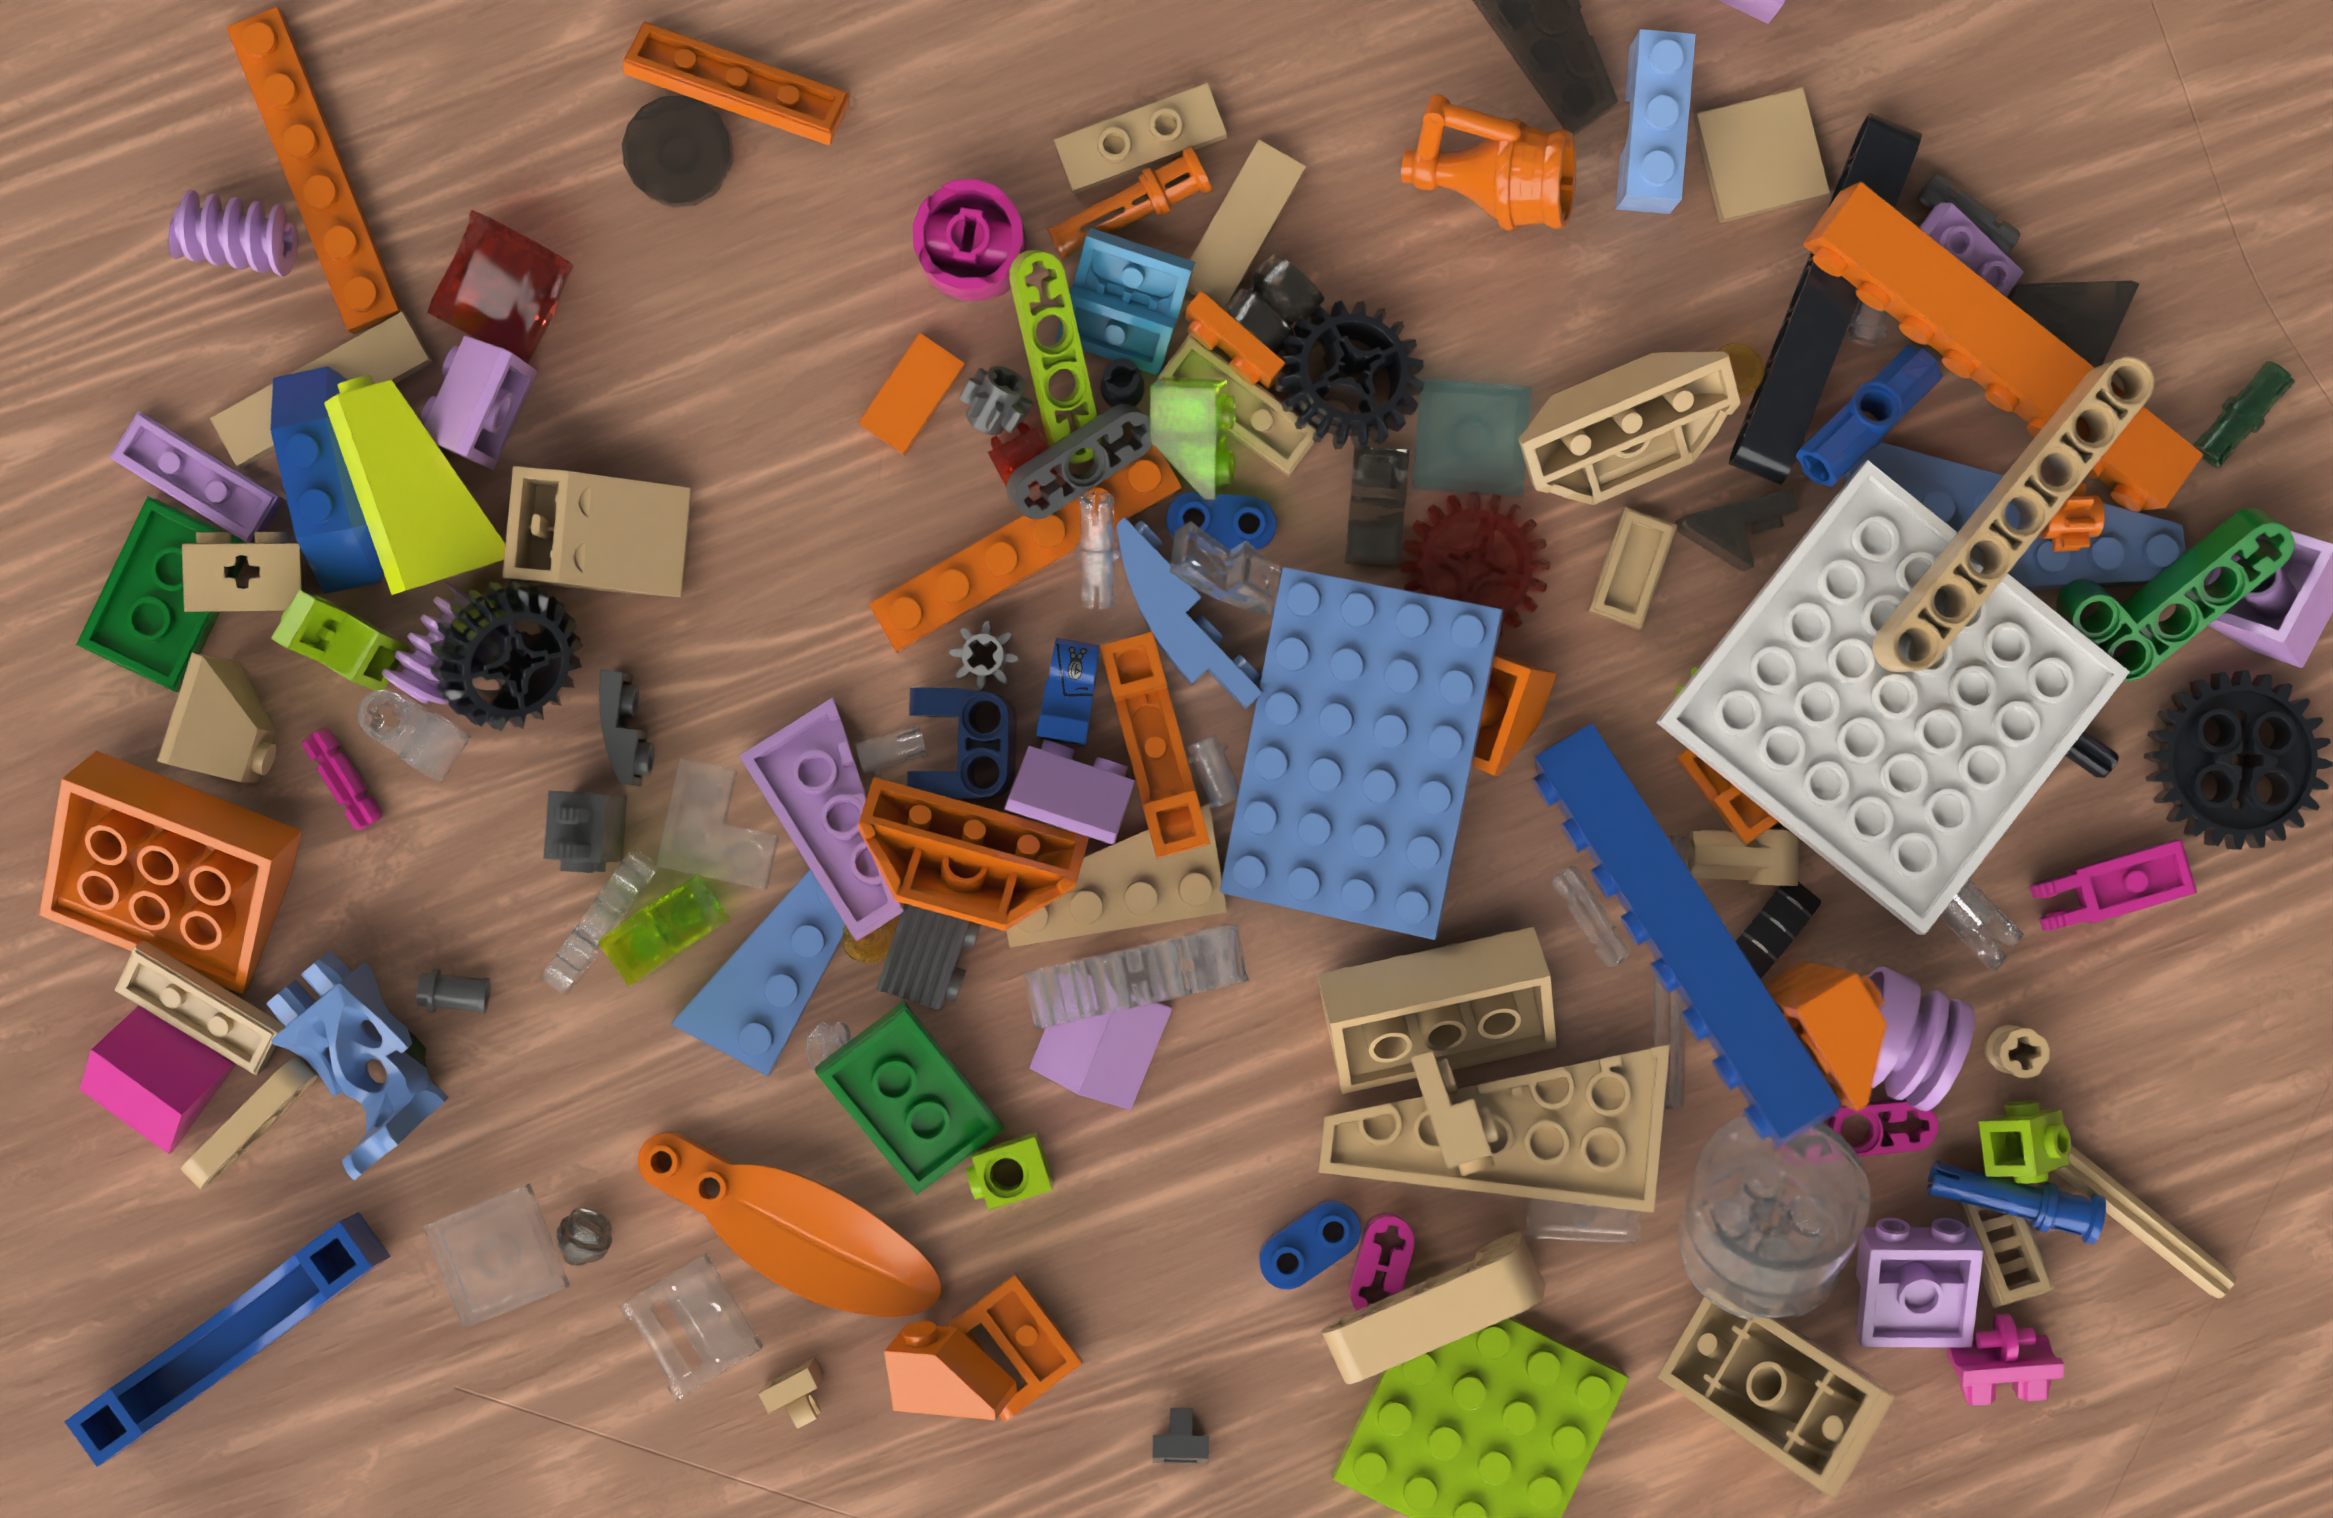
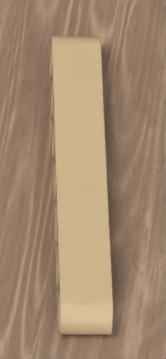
M2127 356L2094 367L2084 376L1878 630L1873 640L1872 650L1876 661L1881 667L1890 672L1899 673L1919 671L1929 668L1939 659L2149 399L2154 389V377L2152 370L2146 362L2137 357ZM2113 373L2123 381L2124 394L2122 398L2116 396L2112 390L2111 377ZM2079 416L2089 426L2090 432L2087 442L2082 440L2076 431V420ZM2044 459L2051 463L2055 471L2052 485L2047 484L2041 476L2040 468ZM2008 502L2014 504L2019 510L2020 523L2016 529L2011 527L2006 521L2005 508ZM1974 545L1979 547L1985 556V566L1980 573L1972 567L1969 559L1970 551ZM1939 588L1944 590L1950 599V609L1945 617L1938 613L1934 605V596ZM1904 632L1909 633L1915 642V653L1909 661L1900 654L1898 648L1899 639Z

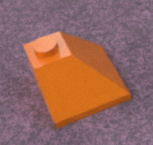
M1495 652L1472 767L1494 776H1500L1539 726L1557 673L1515 657Z

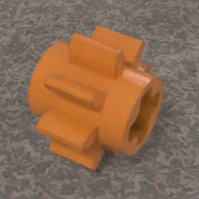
M2081 482L2038 535L2041 539L2053 538L2052 551L2054 552L2079 551L2080 547H2089V537H2098L2103 530L2105 520L2103 502L2097 495H2085V482Z

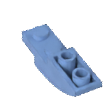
M1124 517L1116 524L1123 565L1140 613L1150 631H1152L1155 640L1171 663L1191 686L1208 671L1246 710L1263 693L1256 686L1261 680L1260 674L1240 654L1232 661L1218 647V644L1224 638L1204 616L1200 615L1193 621L1188 615L1201 602L1202 597L1195 591L1202 584L1200 580L1180 560L1173 566L1166 561L1157 551L1163 545V542L1143 521L1140 520L1133 526Z

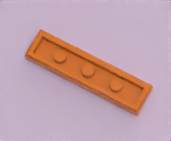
M644 21L623 60V74L828 146L831 145L850 102V93Z

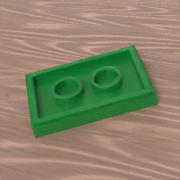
M147 496L76 645L167 689L180 692L191 654L201 653L221 612H184L182 544L196 543V532L225 531ZM231 535V543H247ZM240 555L238 564L228 566L229 576H238L247 556Z
M902 1001L815 1067L816 1075L916 1196L1005 1130L1002 1121L905 1001Z

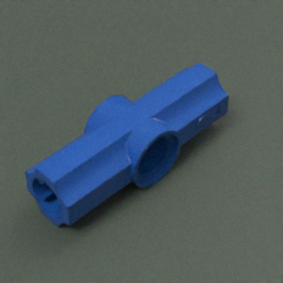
M1907 345L1870 382L1860 386L1852 399L1797 452L1796 457L1801 463L1802 472L1816 484L1821 483L1830 488L1833 487L1870 449L1878 446L1888 432L1940 382L1943 375L1937 366V359L1924 348L1918 349ZM1861 410L1873 414L1878 422L1867 418Z

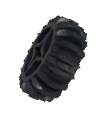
M1342 300L1333 304L1330 314L1321 306L1315 308L1310 315L1311 322L1300 318L1293 327L1295 335H1287L1281 344V348L1286 353L1279 356L1285 362L1281 373L1286 375L1278 378L1275 387L1276 391L1292 393L1284 400L1282 404L1283 411L1292 412L1299 409L1301 414L1295 422L1296 429L1301 430L1305 428L1309 422L1316 426L1317 429L1312 437L1314 442H1321L1327 433L1333 434L1332 443L1335 450L1343 448L1348 436L1351 437L1352 443L1357 450L1366 447L1369 436L1377 444L1385 442L1389 437L1388 429L1399 432L1405 426L1404 415H1412L1418 407L1417 401L1412 396L1419 395L1424 388V382L1414 377L1424 367L1423 360L1408 357L1417 346L1416 339L1400 341L1398 336L1404 328L1403 321L1395 322L1390 328L1382 323L1386 317L1385 308L1378 309L1373 317L1366 316L1367 308L1364 300L1356 303L1351 314L1348 313ZM1349 339L1360 341L1373 350H1360ZM1321 344L1326 353L1322 359L1326 365L1327 372L1323 373L1318 381L1311 383L1308 372L1309 354L1313 348ZM1387 368L1390 380L1389 396L1387 402L1383 406L1378 407L1374 399L1377 391L1374 388L1372 379L1377 376L1380 370ZM1342 369L1346 374L1354 372L1358 374L1363 371L1357 381L1353 377L1344 379L1340 377L1336 379ZM1339 400L1348 407L1351 413L1335 409L1325 401Z
M511 580L507 588L504 589L499 583L489 582L485 597L478 591L468 590L470 601L468 606L463 608L458 604H450L451 612L455 616L452 623L437 622L438 631L445 638L429 643L431 652L438 658L429 664L431 673L438 679V682L435 684L438 693L445 700L448 699V705L455 713L462 716L466 715V718L471 723L480 727L487 722L493 729L502 731L509 721L514 727L523 729L527 714H531L536 719L544 720V705L550 702L553 705L562 706L560 697L557 695L560 688H575L573 679L567 675L568 671L582 667L580 659L573 654L583 647L580 637L573 632L578 627L574 618L565 612L564 605L557 598L548 596L538 586L531 585L527 588L521 582ZM514 621H535L538 623L540 633L530 635L526 631L519 632L515 628ZM483 677L486 680L495 679L499 684V689L483 690L475 688L472 679Z

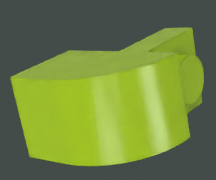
M302 590L298 591L293 602L283 612L281 622L271 638L289 650L321 662L351 682L381 694L389 683V680L382 675V670L386 668L396 671L400 662L395 657V652L397 650L407 652L410 647L349 610L317 594L313 596Z

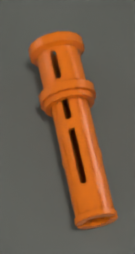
M1189 146L1183 149L1182 157L1155 171L1149 167L1142 170V174L1138 176V183L1092 205L1054 227L1047 228L1062 260L1083 248L1089 230L1081 232V227L1120 207L1124 208L1122 213L1093 227V229L1113 234L1152 212H1155L1157 216L1161 214L1165 216L1171 213L1172 205L1199 191L1204 194L1211 192V184L1192 147ZM1183 174L1188 175V178L1186 180L1170 188H1166V183L1182 176ZM1146 195L1147 200L1135 206L1132 204L1133 200Z

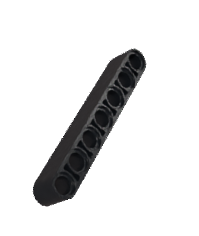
M1869 113L1857 133L1829 206L1840 191L1862 182L1895 208L1918 151L1922 133ZM1811 251L1729 458V465L1780 485L1786 480L1795 462L1796 454L1801 447L1859 300L1856 295L1857 288L1844 277H1835L1820 269L1813 261L1814 254Z

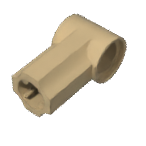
M1768 829L1747 845L1734 832L1718 830L1689 832L1686 864L1693 878L1748 880V884L1798 886L1799 838L1789 830Z

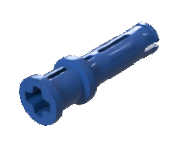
M1938 1160L1933 1162L1928 1176V1182H1932V1185H1927V1195L1939 1196L2030 1220V1225L2035 1227L2037 1231L2047 1232L2051 1228L2079 1235L2084 1243L2093 1245L2097 1242L2103 1228L2106 1214V1199L2102 1195L2093 1194L2088 1198L2060 1191L2058 1185L2052 1182L2040 1183L2038 1187L1999 1177H1986V1174L1948 1165Z

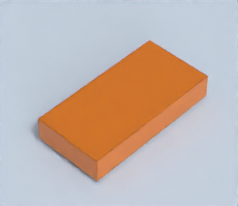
M919 333L858 424L905 456L966 368V364Z

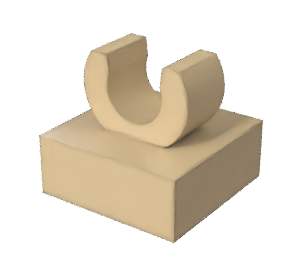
M814 1357L766 1382L758 1395L768 1414L786 1405L789 1416L798 1429L817 1419V1414L821 1413L820 1406L811 1391L819 1387L824 1379V1375Z

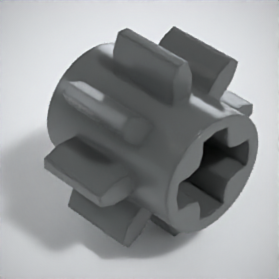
M1003 366L991 367L988 372L983 368H979L974 378L968 379L959 397L964 403L970 404L966 412L969 423L977 430L989 435L1001 434L1004 429L1009 433H1013L1018 423H1023L1033 404L1029 399L1022 397L1026 390V384L1022 377L1015 371Z

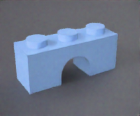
M1640 29L1629 47L1625 101L1630 102V118L1626 144L1620 155L1616 198L1617 210L1670 214L1682 200L1696 34Z

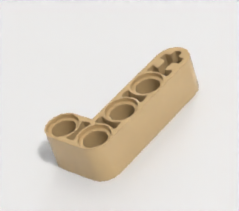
M1514 1232L1497 1238L1481 1247L1476 1252L1475 1260L1345 1315L1324 1327L1321 1332L1345 1384H1352L1533 1307L1544 1297L1545 1282L1522 1233Z

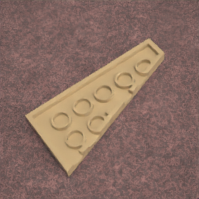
M1670 1044L1460 1088L1457 1093L1448 1095L1451 1106L1474 1099L1477 1110L1488 1107L1499 1139L1488 1143L1495 1164L1492 1167L1464 1176L1461 1175L1459 1166L1447 1168L1424 1097L1422 1096L1324 1117L1318 1173L1654 1213Z

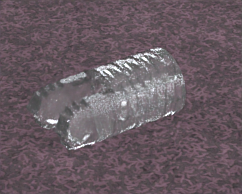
M1970 878L1939 916L1987 968L1995 971L1998 970L2007 956L1994 939H1997L1999 943H2003L2005 946L2016 947L2024 935Z

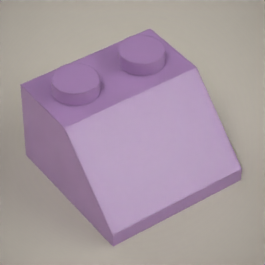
M464 336L460 346H454L449 351L442 368V375L446 378L438 396H432L425 404L420 421L438 447L494 471L538 371L507 350Z
M2291 531L2294 537V550L2290 559L2208 626L2253 652L2303 668L2333 613V544ZM2260 536L2255 539L2257 543L2261 540ZM2236 554L2231 556L2236 562L2240 559ZM2217 567L2209 572L2205 578L2204 585L2211 584L2219 577L2221 567Z
M1048 740L1043 741L1041 750L1028 746L1005 809L1097 840L1115 844L1135 784V780L1125 777L1128 767L1100 757H1096L1093 767L1074 761L1072 759L1075 749Z

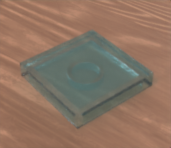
M1421 378L1424 382V388L1418 398L1412 490L1521 498L1524 489L1525 459L1518 439L1528 427L1531 386Z

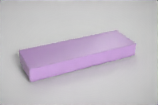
M140 411L137 412L109 457L247 543H255L254 532L265 531L284 500Z

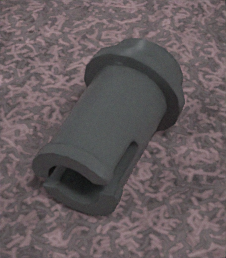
M433 969L431 974L421 973L417 987V1005L427 1007V1011L431 1013L436 1012L437 1008L485 1013L490 998V978L484 977L481 979L441 975L440 969Z

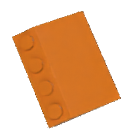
M96 750L61 780L39 915L129 951H133L135 946L145 940L216 984L244 995L249 989L291 880L302 830Z

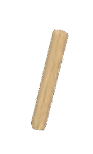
M2071 1145L2068 1155L2069 1165L2053 1171L2088 1198L2093 1194L2104 1196L2107 1214L2209 1295L2219 1299L2227 1295L2236 1282L2235 1275Z

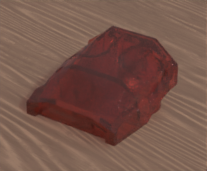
M471 210L469 224L461 244L432 297L427 313L482 342L515 354L528 364L553 318L561 292L574 265L534 240L488 216Z

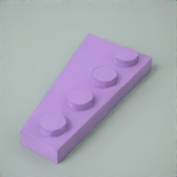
M833 697L739 756L856 942L904 912L901 902L895 901L858 830L859 819L867 796L837 704Z

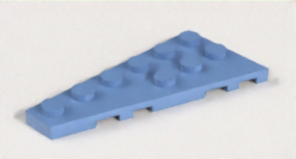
M1883 442L1870 449L1844 475L1846 484L1863 462L1869 460L1956 532L1960 531L2003 478V475ZM2008 502L2005 508L2006 521L2011 527L2016 529L2020 523L2019 510L2014 504ZM2103 503L2105 512L2103 530L2098 537H2089V547H2080L2079 551L2054 552L2052 551L2053 538L2041 539L2037 536L2008 574L2028 590L2062 589L2073 580L2083 578L2093 580L2101 587L2146 585L2186 553L2183 525ZM1974 545L1977 549H1979V550L1983 553V551H1982L1979 547H1977L1976 545Z

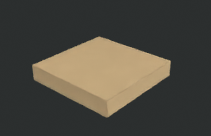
M1803 87L1700 112L1694 116L1693 119L1720 223L1825 198L1830 194Z

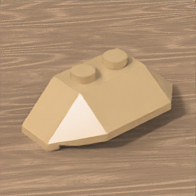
M1725 351L1650 353L1552 395L1518 439L1533 487L1537 491L1551 492L1564 498L1595 505L1694 463L1718 433L1727 415H1732L1741 404L1729 355Z

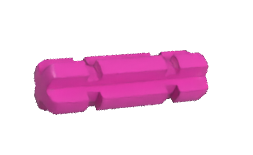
M323 728L307 736L302 741V747L311 761L315 760L320 764L316 768L339 806L342 804L346 806L347 810L344 814L353 828L362 830L379 821L383 816L380 807L373 797L369 798L366 796L365 793L368 791V788L346 753H339L338 749L341 745L333 732Z

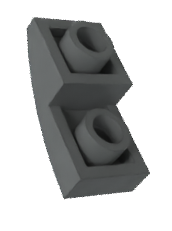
M600 670L599 711L604 742L612 768L620 784L642 786L643 775L650 776L653 768L654 744L647 742V731L627 729L628 718L634 719L637 714L639 687L632 685V674Z

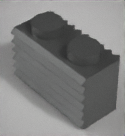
M904 904V912L901 913L876 989L940 1010L943 1008L946 999L955 1002L957 1000L966 970L958 968L957 964L963 946L971 949L974 948L981 924Z

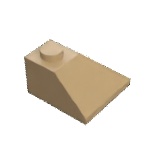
M197 653L191 654L157 760L158 762L244 783H259L261 775H266L269 772L276 755V745L272 743L275 729L240 662Z

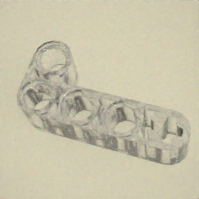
M1225 924L1200 929L1171 939L1055 964L1023 973L1036 1029L1218 989L1250 980L1237 924Z

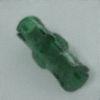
M2266 361L2253 376V379L2236 397H2228L2222 404L2223 412L2216 418V421L2193 443V446L2204 454L2202 459L2214 467L2221 468L2237 446L2251 432L2257 433L2264 426V417L2275 403L2295 384V380L2290 378L2291 374L2280 365Z

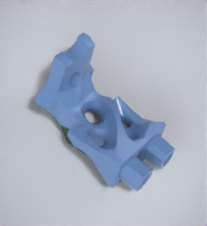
M328 951L301 974L321 997L317 1002L295 979L266 1004L285 1026L281 1032L271 1039L273 1045L289 1049L306 1059L320 1075L333 1097L344 1092L346 1096L357 1100L366 1111V1133L354 1149L342 1160L347 1174L355 1180L382 1156L403 1141L449 1097L432 1080L427 1070L426 1048L408 1030L407 1026L399 1022L388 1011L382 1000L371 966L364 962L351 972L334 953ZM371 1059L380 1061L386 1070V1080L384 1083H377L371 1078L368 1071V1061Z

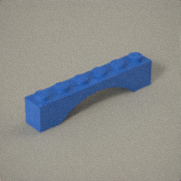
M359 1212L339 1221L209 1320L65 1420V1424L96 1467H99L125 1451L390 1258V1254Z

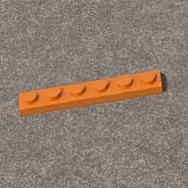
M276 6L227 26L226 28L347 331L356 334L403 312L284 12Z
M1154 440L1152 447L1146 454L1050 516L1042 519H1031L1023 515L869 603V606L895 652L899 653L1117 528L1116 524L1124 517L1129 521L1182 491V486Z

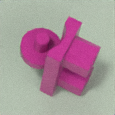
M2009 1313L1996 1314L1994 1316L1993 1331L1976 1332V1340L1972 1341V1347H1947V1358L1958 1376L1960 1391L1971 1406L1992 1404L1996 1400V1383L2012 1382V1389L2019 1399L2025 1401L2047 1400L2051 1380L2064 1378V1363L2061 1358H2057L2054 1355L2047 1335H2035L2033 1328L2016 1329L2014 1320Z

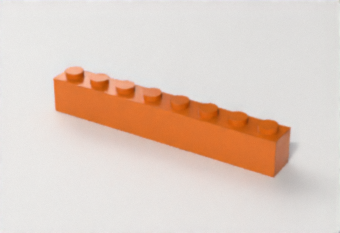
M1862 182L1839 192L1802 244L1814 254L1813 261L1820 269L1832 276L1844 277L1857 288L1856 295L1862 302L1875 310H1885L1900 322L1899 329L1905 336L1916 343L1930 345L1944 356L1942 363L1947 369L1962 378H1971L1986 390L1984 396L1990 403L2003 411L2014 412L2028 423L2026 428L2033 437L2037 436L2084 376L2094 368ZM2111 381L2113 392L2116 396L2122 398L2124 391ZM2142 406L2086 477L2101 480L2113 490L2111 497L2128 510L2139 512L2162 509L2168 506L2204 454ZM2079 416L2076 420V431L2079 437L2087 442L2090 432L2089 426Z

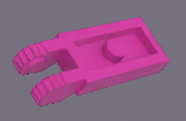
M2176 839L2070 869V874L2053 877L2029 885L2033 898H2048L2058 895L2059 892L2075 888L2080 907L2053 911L2039 918L2042 931L2059 929L2084 921L2085 923H2096L2197 893L2183 842Z

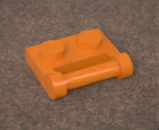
M1017 1272L1013 1273L976 1303L944 1325L945 1327L959 1328L986 1353L970 1332L971 1329L981 1322L1026 1381V1383L1017 1388L1016 1394L999 1415L1004 1422L1023 1410L1083 1362L1081 1356Z

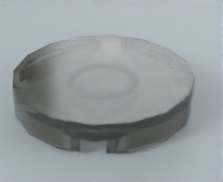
M684 95L659 97L641 107L628 123L622 141L624 167L634 185L652 200L674 208L696 206L714 196L722 187V182L727 177L728 170L730 172L734 160L732 137L719 114L704 102Z

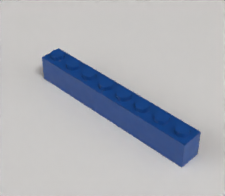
M1594 724L1587 725L1536 755L1535 764L1538 775L1533 777L1532 781L1539 795L1548 807L1557 803L1567 819L1561 823V827L1569 842L1577 852L1586 849L1596 864V867L1590 871L1599 889L1607 899L1615 895L1623 906L1626 914L1620 916V919L1631 939L1637 946L1644 942L1648 945L1656 958V961L1650 965L1661 986L1667 993L1676 989L1687 1006V1009L1683 1010L1681 1014L1691 1033L1698 1041L1707 1038L1719 1056L1712 1060V1063L1721 1080L1729 1090L1738 1086L1750 1106L1743 1111L1758 1137L1763 1140L1770 1136L1776 1147L1779 1148L1837 1114L1841 1105L1837 1096Z

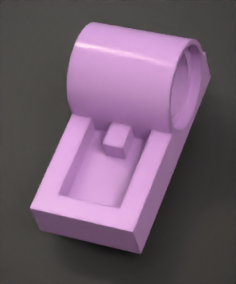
M1953 203L1935 205L1919 227L2005 297L2024 273Z

